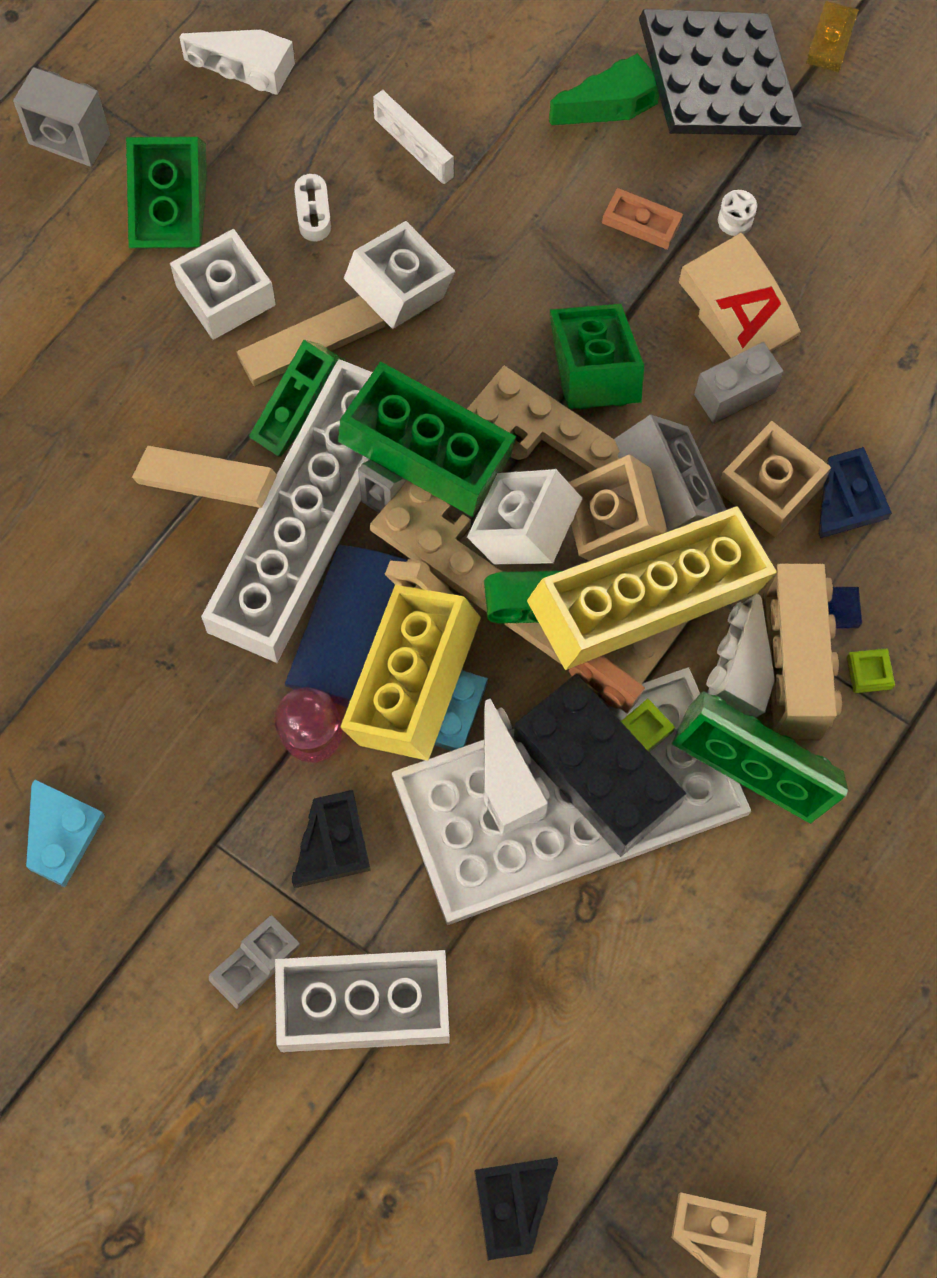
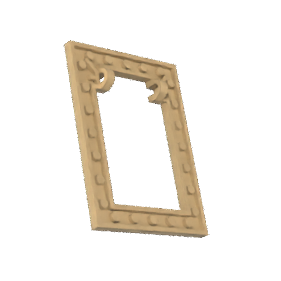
M505 365L467 408L507 432L515 433L524 439L521 443L515 439L511 457L521 460L527 458L541 440L589 472L619 459L618 453L620 451L613 438ZM406 481L393 499L387 503L371 522L370 531L410 559L426 563L430 567L429 571L434 576L447 583V585L487 612L484 579L491 574L502 571L459 542L470 528L471 519L462 514L454 522L448 515L450 508L448 503ZM688 621L603 656L642 685ZM539 623L504 624L561 664Z

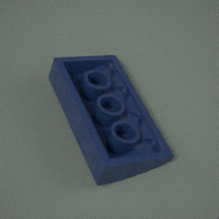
M338 545L285 681L286 687L348 708L395 586L385 575L390 561L407 562V560L373 550Z

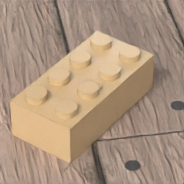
M777 564L775 567L777 573L769 580L764 591L766 628L775 677L770 694L773 731L780 735H786L793 740H821L827 729L832 727L834 719L837 715H840L842 709L841 692L834 688V676L838 675L839 669L838 654L831 650V639L835 637L836 622L834 615H829L828 601H831L833 593L832 579L826 578L825 564Z

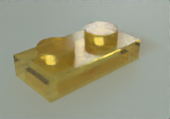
M825 1L807 57V64L836 72L840 71L858 9Z

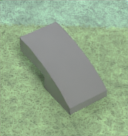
M271 915L241 941L239 949L209 974L208 980L238 1009L275 973V959L289 958L300 946V943Z

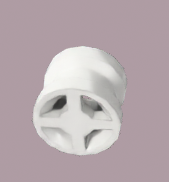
M732 190L724 196L718 216V224L723 232L732 236H736L741 232L743 235L749 232L752 228L758 206L754 196L744 190Z

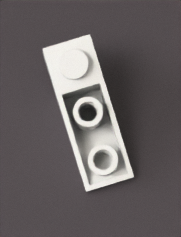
M263 30L182 33L179 37L184 60L193 66L210 69L227 79H236L251 85L256 90L268 91L275 95L279 93L295 65L292 41Z
M755 594L743 603H737L731 610L728 617V622L730 623L728 633L718 646L717 654L720 657L717 666L710 673L706 683L709 687L708 694L721 697L726 701L727 705L755 718L765 713L775 681L762 598L758 594Z
M488 699L485 701L484 802L503 836L545 815L548 805L546 800L550 799V795L543 780L540 777L534 779L527 766L531 764V760L525 747L521 742L515 744L508 732L512 729L506 712L502 707L496 710L492 700Z

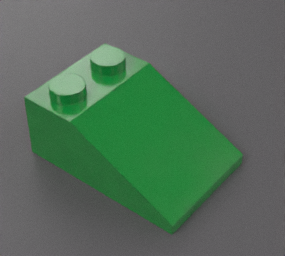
M126 137L128 247H200L202 244L207 182L206 143L199 137Z
M622 304L550 309V321L561 387L568 409H588L596 406H624L631 403H642L644 363Z

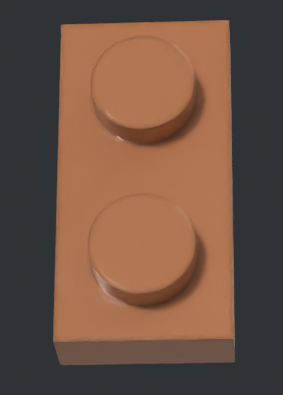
M617 188L603 215L602 224L668 250L682 222L683 214Z
M603 655L569 669L571 676L577 673L586 684H589L601 694L602 699L608 705L616 709L620 708L627 714L637 703L645 687Z

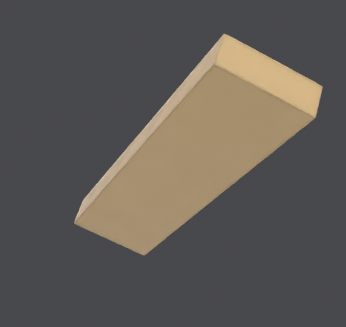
M358 296L238 350L237 356L253 386H256L285 373L303 340L320 343L330 351H333L384 328L385 321L361 296Z
M147 446L132 478L140 485L262 508L277 474L269 467Z

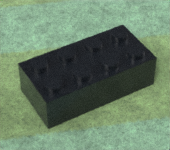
M577 673L515 723L513 738L523 744L529 756L620 857L677 810L687 794Z

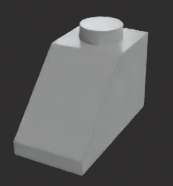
M372 460L362 463L358 468L361 502L378 513L393 499L407 481Z

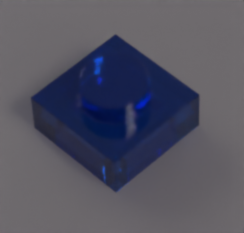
M833 587L832 599L828 601L829 615H834L836 629L859 628L861 626L862 615L859 587Z

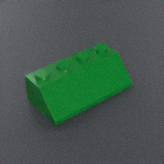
M705 691L688 707L671 743L673 746L810 824L845 798L848 792L844 771L832 765L827 758L809 752L797 745L792 738L774 732L762 725L761 721L757 718L741 713L727 705L726 701L721 697L710 695Z

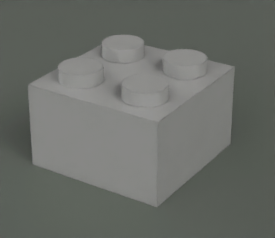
M34 67L32 68L13 100L28 143L92 167L110 136L98 91L86 83H75L55 72H45Z

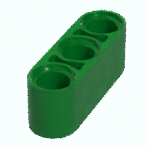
M562 571L499 572L487 576L484 579L488 620L502 624L539 623L527 600L543 578Z

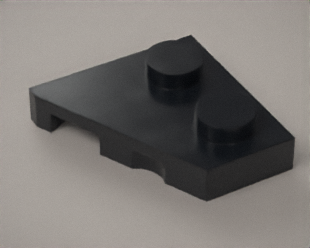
M353 790L314 798L308 816L307 829L302 838L297 866L292 875L293 887H303L371 871Z
M557 1157L474 1170L487 1261L532 1254L552 1180L557 1170Z

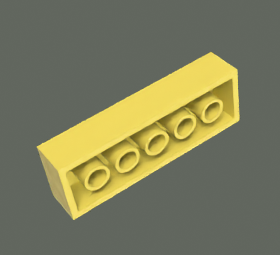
M736 506L545 577L537 585L527 602L561 664L567 670L757 594L777 571L740 509Z

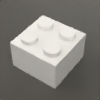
M405 221L354 250L344 279L394 329L443 299L455 270Z
M235 229L222 234L170 263L176 287L212 340L276 305L272 282Z
M557 469L497 473L467 538L493 564L553 563L574 519L582 497Z

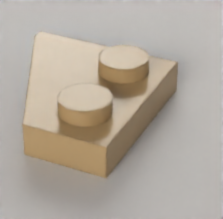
M679 1193L671 1238L720 1278H757L767 1212Z

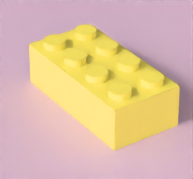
M394 586L340 726L359 746L429 761L481 619L464 596L406 586Z

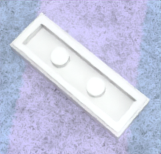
M384 90L373 96L374 119L441 183L445 184L454 177V156Z

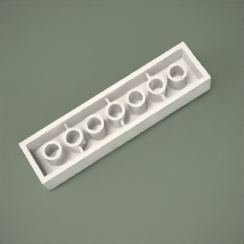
M340 359L336 362L278 471L262 508L258 509L201 616L208 634L278 663L361 501L358 468L362 463L370 459L339 443L338 436L341 417L373 372Z

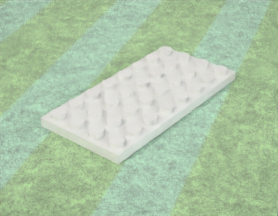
M689 667L643 683L642 686L645 689L628 714L620 708L611 707L600 698L620 721L648 698L675 726L674 732L655 747L650 754L687 793L677 810L622 857L615 852L531 757V764L527 766L534 779L540 777L543 780L550 795V799L546 800L548 803L546 814L503 836L484 802V740L430 758L429 761L425 760L392 772L393 781L447 925L748 816L751 813V808L740 783L671 744L688 707L700 695ZM514 729L509 730L508 732L510 733V735H511V737H512L514 743H515V744L518 743V742L513 738V737H514Z

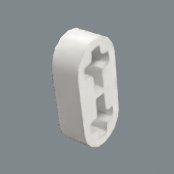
M306 174L296 181L294 188L300 233L305 239L317 242L325 239L331 231L327 186L320 176ZM307 189H314L316 201H308ZM310 214H317V227H311Z

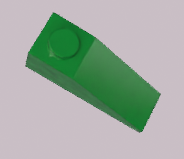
M303 340L249 437L281 457L298 436L338 359L345 362L348 361L320 343Z

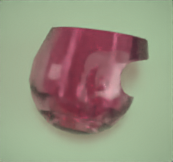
M302 687L293 689L280 700L274 713V725L283 745L290 754L300 761L318 763L330 758L337 750L342 738V729L340 728L342 723L333 698L329 694L314 687ZM334 735L330 744L318 752L307 753L296 749H313L319 747L328 742Z

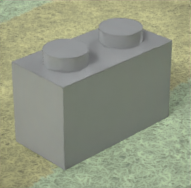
M762 342L700 373L694 395L714 424L775 393L781 380L783 369L765 343Z

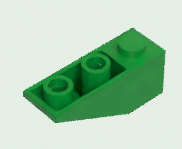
M638 53L627 59H620L611 68L602 73L591 75L580 85L569 91L564 90L558 93L550 101L549 123L551 125L630 120L658 104L659 92L653 71Z

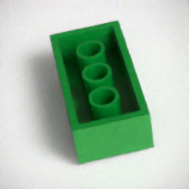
M381 361L341 417L338 436L339 443L472 517L488 494L497 473H501L509 461L516 439L515 435Z

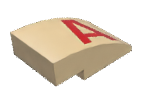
M742 232L682 267L679 283L700 308L698 317L731 358L762 342L772 352L800 335L799 326L782 291L765 263Z

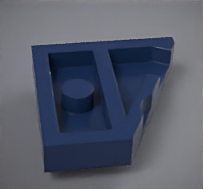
M862 447L830 456L826 463L831 469L823 485L818 532L820 539L889 519L892 512L865 448Z

